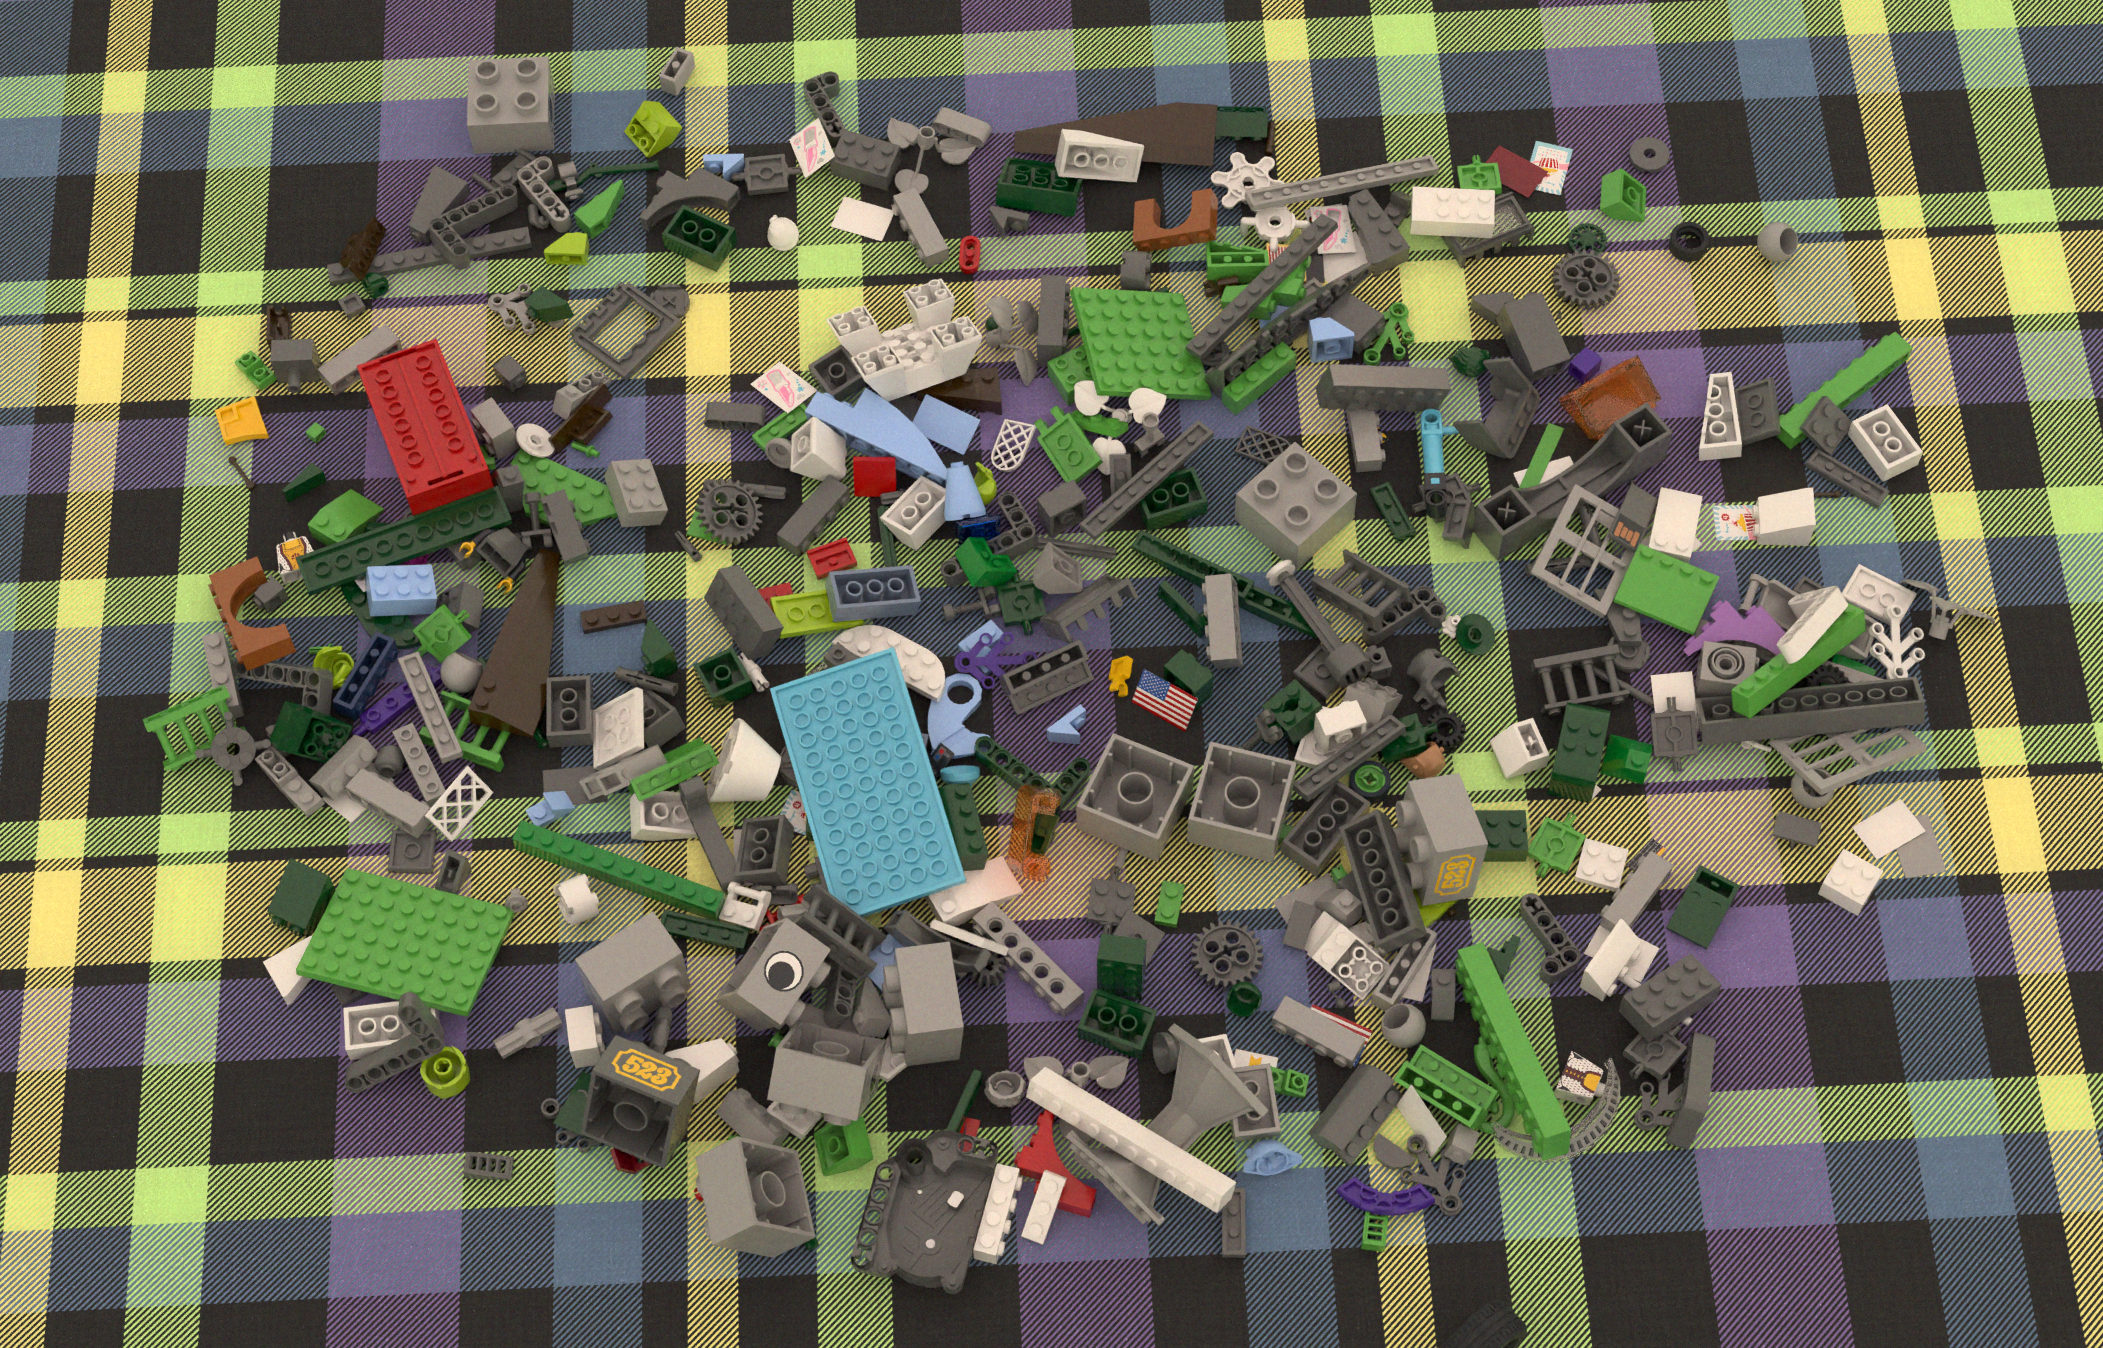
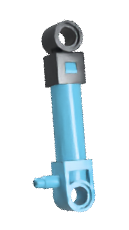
M1427 409L1421 414L1425 511L1430 518L1439 519L1444 517L1447 512L1443 435H1453L1459 432L1453 426L1442 427L1441 413L1436 409Z

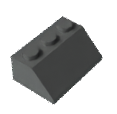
M784 814L743 819L735 877L737 879L759 884L760 886L786 885L794 827Z

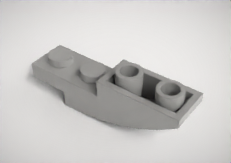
M657 744L621 759L617 764L583 777L579 783L588 799L591 800L603 794L606 796L630 785V780L667 763V760Z
M273 746L255 758V761L279 790L307 817L325 804L323 799L298 775L294 767Z

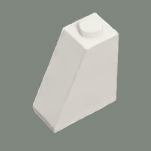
M312 935L263 961L287 1006L292 1004L312 979L296 974V968Z

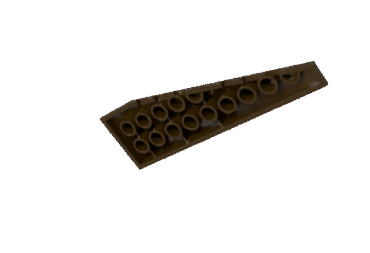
M1175 102L1015 131L1014 152L1057 155L1061 130L1067 129L1080 130L1144 145L1141 161L1213 166L1218 105Z
M539 549L503 623L469 705L470 723L526 737H534L547 703V678H549L560 553Z

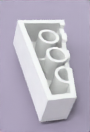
M1732 373L1710 374L1699 447V461L1741 457L1742 442Z

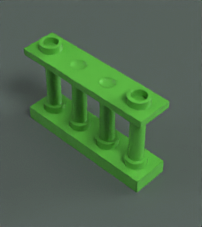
M225 684L143 719L147 731L156 732L168 757V760L163 761L166 771L170 769L171 771L177 770L183 766V763L197 758L195 756L196 750L211 748L216 734L205 710L206 707L214 704L218 706L223 719L224 713L230 712L226 704V698H229L230 695ZM192 713L197 714L209 742L200 746H196L185 722V716ZM171 722L177 724L188 747V751L177 756L164 730L165 725Z
M442 690L441 697L443 703L446 704L443 709L447 718H449L453 708L465 711L454 731L463 753L461 758L501 772L504 763L500 752L510 732L501 731L492 750L490 749L489 751L480 747L489 727L481 726L472 742L466 743L461 741V737L470 722L468 708L471 701L462 698L456 692L451 691L449 693ZM423 726L419 732L422 743L435 748L427 728Z
M699 737L663 754L667 763L630 780V785L627 788L630 794L635 793L640 802L719 764V761L711 744L707 743L704 745L702 738Z

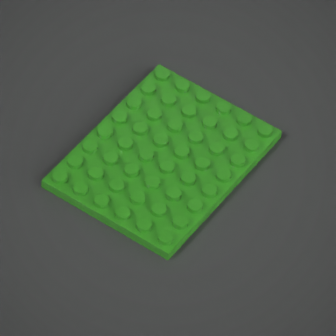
M347 868L296 968V974L399 1000L402 994L412 992L417 994L429 1008L468 1017L512 923L515 912L511 911L510 907L506 908L502 905Z

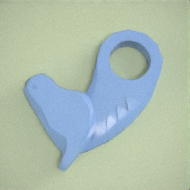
M957 673L945 679L946 686L942 698L938 703L931 700L928 712V734L933 748L932 753L942 743L955 753L952 759L974 755L976 740L981 736L990 737L986 734L970 732L962 725L981 705L982 689L978 680L972 676ZM963 685L970 688L974 695L969 702L956 704L947 696L948 692L955 686ZM985 746L979 747L982 752L989 751Z

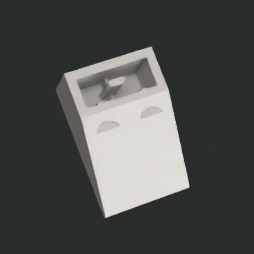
M1337 920L1332 923L1307 953L1309 957L1362 1001L1391 966Z

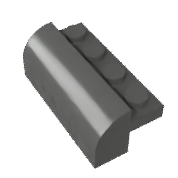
M1081 639L1000 675L999 679L1005 696L1008 697L1015 715H1019L1094 680L1086 662L1089 657Z
M1359 1064L1308 1134L1321 1148L1333 1150L1346 1165L1351 1166L1403 1095L1393 1085L1394 1080L1384 1071L1372 1065Z

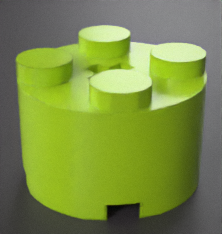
M444 1046L440 1053L422 1061L420 1073L426 1087L432 1094L442 1099L459 1094L470 1082L469 1067L464 1055L456 1047Z

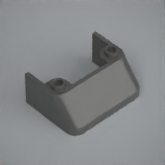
M1511 358L1484 360L1483 364L1494 376L1489 389L1496 401L1484 424L1481 420L1455 421L1453 426L1470 446L1502 459L1513 458L1539 406L1540 396Z

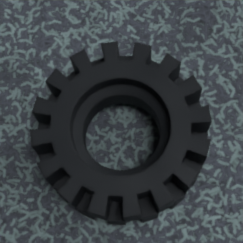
M1824 664L1811 672L1807 680V687L1819 686V681L1823 677L1832 678L1836 684H1846L1848 680L1844 675L1845 673L1839 670V667H1833L1832 664L1825 666Z
M1439 710L1438 715L1434 712L1428 718L1426 726L1434 723L1437 724V727L1447 725L1453 729L1454 733L1449 737L1439 735L1438 732L1426 735L1427 742H1436L1439 748H1445V752H1449V748L1452 751L1456 750V746L1459 748L1464 740L1466 730L1462 717L1460 715L1456 717L1457 713L1454 711L1452 715L1449 714V710H1446L1444 714L1442 710Z

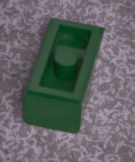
M310 463L282 490L286 501L289 503L318 487L326 481V477L322 469L314 463Z

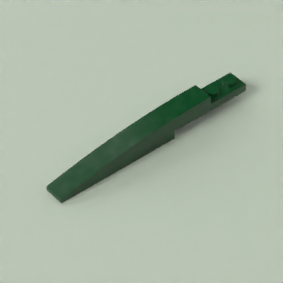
M1142 530L1131 545V549L1201 588L1202 583H1205V576L1231 573L1237 582L1238 604L1240 608L1281 628L1286 625L1319 640L1292 602L1254 586L1253 580ZM1325 618L1327 622L1331 625V620Z

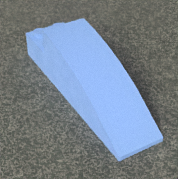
M865 388L853 408L851 404L845 401L841 403L835 400L829 393L822 394L818 391L816 392L805 410L807 420L816 417L846 440V446L869 457H896V470L917 480L922 475L946 489L947 469L929 440L903 413L885 399Z

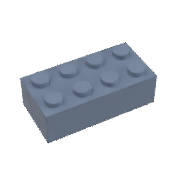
M912 565L829 572L825 584L833 622L916 615L921 603Z

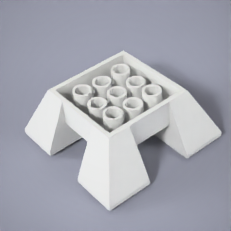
M942 279L931 280L927 284L915 286L904 291L903 294L913 323H906L902 327L884 331L882 334H879L877 323L865 306L855 307L851 311L835 314L833 317L826 319L838 341L853 356L851 360L864 381L887 402L964 375L981 343L982 335L968 316L960 317L950 322L955 297Z

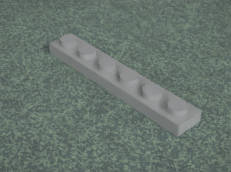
M419 652L398 658L401 670L441 762L445 763L462 757L463 753Z

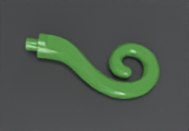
M1479 1037V1044L1474 1046L1475 1063L1482 1076L1499 1092L1503 1103V1111L1497 1121H1484L1478 1129L1484 1133L1496 1134L1493 1126L1503 1131L1512 1122L1515 1113L1514 1098L1508 1095L1505 1087L1506 1082L1493 1067L1492 1058L1488 1051L1487 1039L1483 1040L1482 1037ZM1496 1100L1490 1107L1493 1115L1499 1112V1104Z

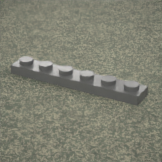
M1390 714L1293 783V790L1307 802L1405 733L1406 726Z

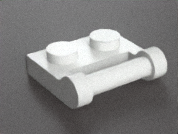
M732 881L728 886V895L719 919L759 932L771 901V893L764 890L760 892L741 886L740 883ZM739 895L756 899L758 900V905L754 906L737 901Z

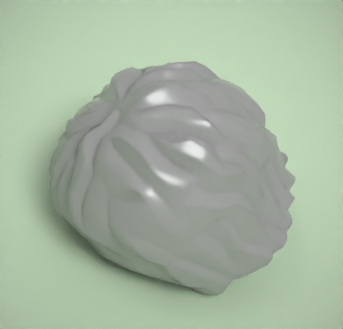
M1008 1070L996 1072L987 1079L984 1092L988 1100L997 1105V1107H1012L1019 1104L1021 1098H1023L1026 1082L1017 1072H1010Z

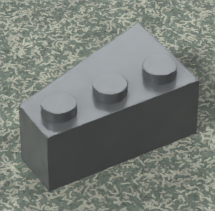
M565 489L541 497L543 510L564 565L568 566L589 558L588 551L591 550L587 538L583 539L581 532L584 531L580 519L576 520L574 512H576L572 500H568Z

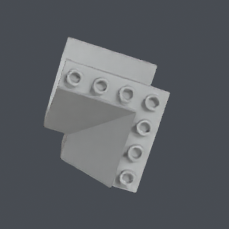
M1175 1023L1168 1029L1180 1044L1172 1099L1146 1128L1186 1151L1206 1130L1250 1111L1256 1112L1261 1117L1269 1111L1213 1050ZM1072 1130L1068 1133L1066 1138L1071 1142L1069 1147L1076 1153L1073 1159L1099 1179L1142 1224L1146 1221L1150 1223L1152 1220L1159 1226L1165 1220L1153 1208L1161 1182L1160 1178L1109 1147L1089 1148Z

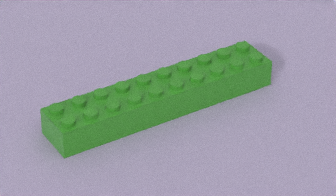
M1484 943L1459 949L1457 959L1455 960L1457 968L1455 980L1464 989L1462 991L1466 1003L1470 1002L1472 1017L1474 1021L1479 1022L1481 1026L1479 1027L1480 1034L1483 1040L1487 1039L1489 1044V1054L1498 1063L1497 1071L1499 1076L1504 1077L1506 1091L1515 1100L1514 1107L1516 1113L1522 1116L1524 1130L1533 1139L1532 1147L1536 1154L1539 1153L1542 1161L1569 1153L1570 1126Z

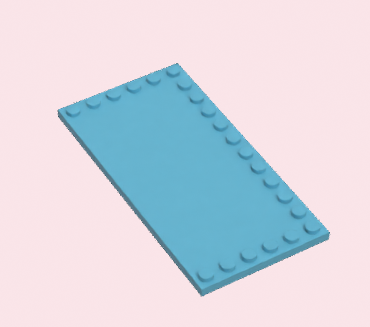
M894 647L770 688L830 894L861 917H866L967 883Z

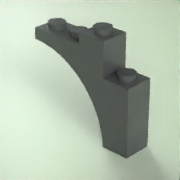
M698 167L695 172L689 175L688 181L667 171L656 183L658 194L653 197L651 204L641 212V225L644 230L649 232L659 221L678 212L682 205L690 208H715L730 213L741 199L739 187L701 167Z
M907 910L895 911L884 927L903 947L950 942L956 978H962L968 972H980L986 967L987 960L991 956V953L986 948L968 946L938 933Z

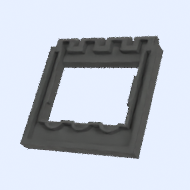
M620 282L611 291L613 297L608 294L597 305L599 311L594 308L583 319L586 325L579 323L570 334L573 336L572 339L575 344L627 381L682 325V322L629 282L626 284ZM632 299L639 306L658 318V323L643 334V339L639 343H635L625 357H621L618 360L611 355V352L597 342H593L592 339Z

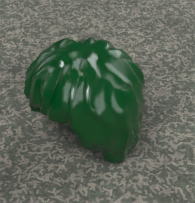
M1462 346L1449 360L1460 374L1475 378L1487 369L1483 361L1491 359V354L1488 350H1481L1478 347L1467 348Z

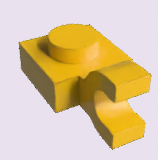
M1129 656L1112 660L1109 680L1112 683L1109 691L1114 692L1119 689V697H1125L1128 694L1125 680L1130 678L1133 659Z

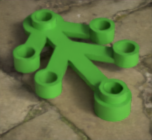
M1396 302L1389 307L1388 311L1382 313L1385 320L1389 321L1385 325V330L1380 335L1375 346L1365 351L1363 360L1366 365L1377 366L1379 364L1380 353L1388 339H1390L1393 347V357L1397 360L1405 357L1406 350L1401 345L1394 329L1398 323L1403 332L1402 342L1405 344L1413 343L1414 333L1410 330L1406 321L1409 310L1405 304Z

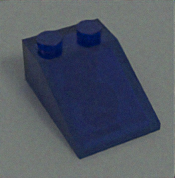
M986 513L978 517L955 520L954 531L958 548L968 537L984 538L985 541H988L1000 535V515L997 513Z

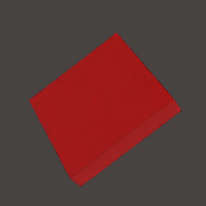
M853 457L854 496L880 497L882 493L897 491L896 457Z

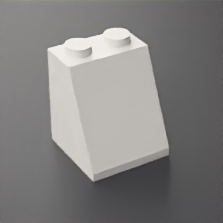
M812 417L792 434L791 471L820 481H824L828 475L838 481L845 477L847 472L845 467V458L847 456L846 440L818 418Z
M1813 488L1758 497L1756 505L1752 506V518H1756V524L1753 525V536H1757V545H1809L1816 525Z
M722 1038L669 1051L664 1054L673 1059H683L692 1067L700 1069L694 1096L695 1104L739 1072L737 1051L730 1042L726 1044Z

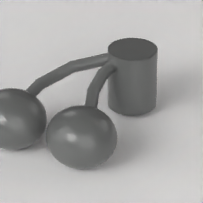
M1339 981L1327 984L1329 992L1336 998L1335 1005L1339 1009L1345 1008V1000L1338 998L1334 991L1341 989Z

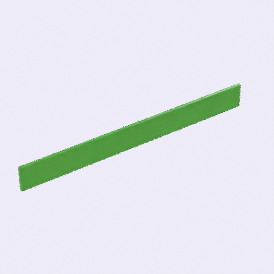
M1548 423L1519 488H1529L1540 484L1564 428Z

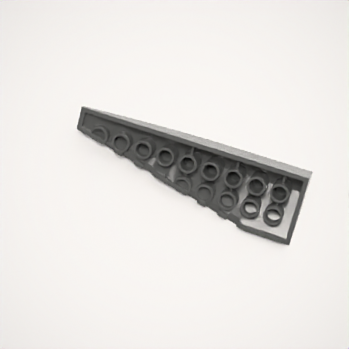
M1367 262L1314 291L1266 324L1230 355H1225L1216 367H1211L1206 372L1205 382L1209 385L1210 390L1222 400V389L1282 341L1287 346L1308 329L1309 320L1321 317L1346 291L1351 293L1371 276L1372 264Z

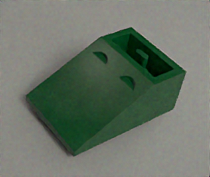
M285 700L269 740L277 750L327 763L345 745L352 726L309 707Z
M1699 865L1666 929L1707 950L1735 900L1740 885Z

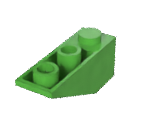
M621 179L611 184L607 190L600 195H596L592 201L580 207L574 213L577 226L587 233L591 239H594L608 228L625 194Z

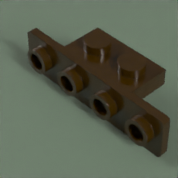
M374 216L371 217L365 230L359 233L355 232L349 236L347 246L341 252L342 256L339 263L344 268L348 267L360 281L365 278L387 231L383 224Z
M600 383L548 438L556 453L560 454L572 440L586 446L613 418L610 411L603 409L612 399V395L604 383Z

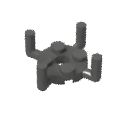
M225 712L226 729L220 731L214 737L211 748L198 749L195 752V756L200 759L213 757L217 765L233 772V782L236 786H240L243 783L241 770L252 762L256 750L270 748L271 742L268 739L254 742V739L247 731L234 726L232 713ZM231 743H237L240 746V752L235 756L227 752V747Z

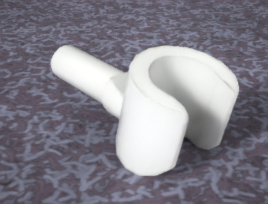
M1753 740L1741 742L1744 749L1754 747L1767 752H1771L1772 747Z

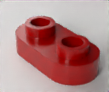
M966 236L960 242L959 268L966 274L977 272L980 266L981 243L975 236Z

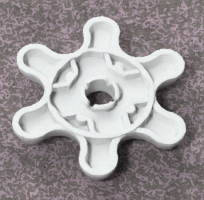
M1235 152L1230 156V162L1233 165L1231 171H1216L1211 175V181L1214 185L1228 189V193L1222 198V205L1228 210L1233 209L1240 202L1248 205L1245 199L1246 191L1285 184L1281 180L1271 179L1268 175V172L1275 166L1273 158L1263 157L1258 163L1250 164L1245 160V156L1239 152ZM1248 181L1253 183V186L1245 187L1243 184L1244 182Z

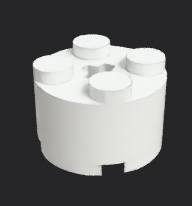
M585 874L575 876L553 886L555 897L560 896V902L558 903L560 911L568 924L571 923V927L599 914L597 908L599 900L595 892H590L588 888L590 884Z

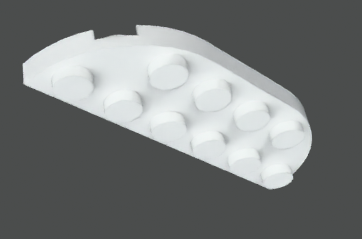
M863 625L846 630L832 641L833 646L839 642L858 658L894 647L906 686L937 703L942 698L946 686L942 663L931 651L904 636L882 626Z

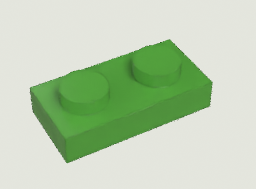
M1163 880L1154 924L1173 928L1177 927L1185 884Z

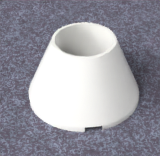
M737 718L731 725L721 745L723 749L719 758H717L719 764L712 767L706 788L709 802L764 801L776 779L781 756L744 720Z

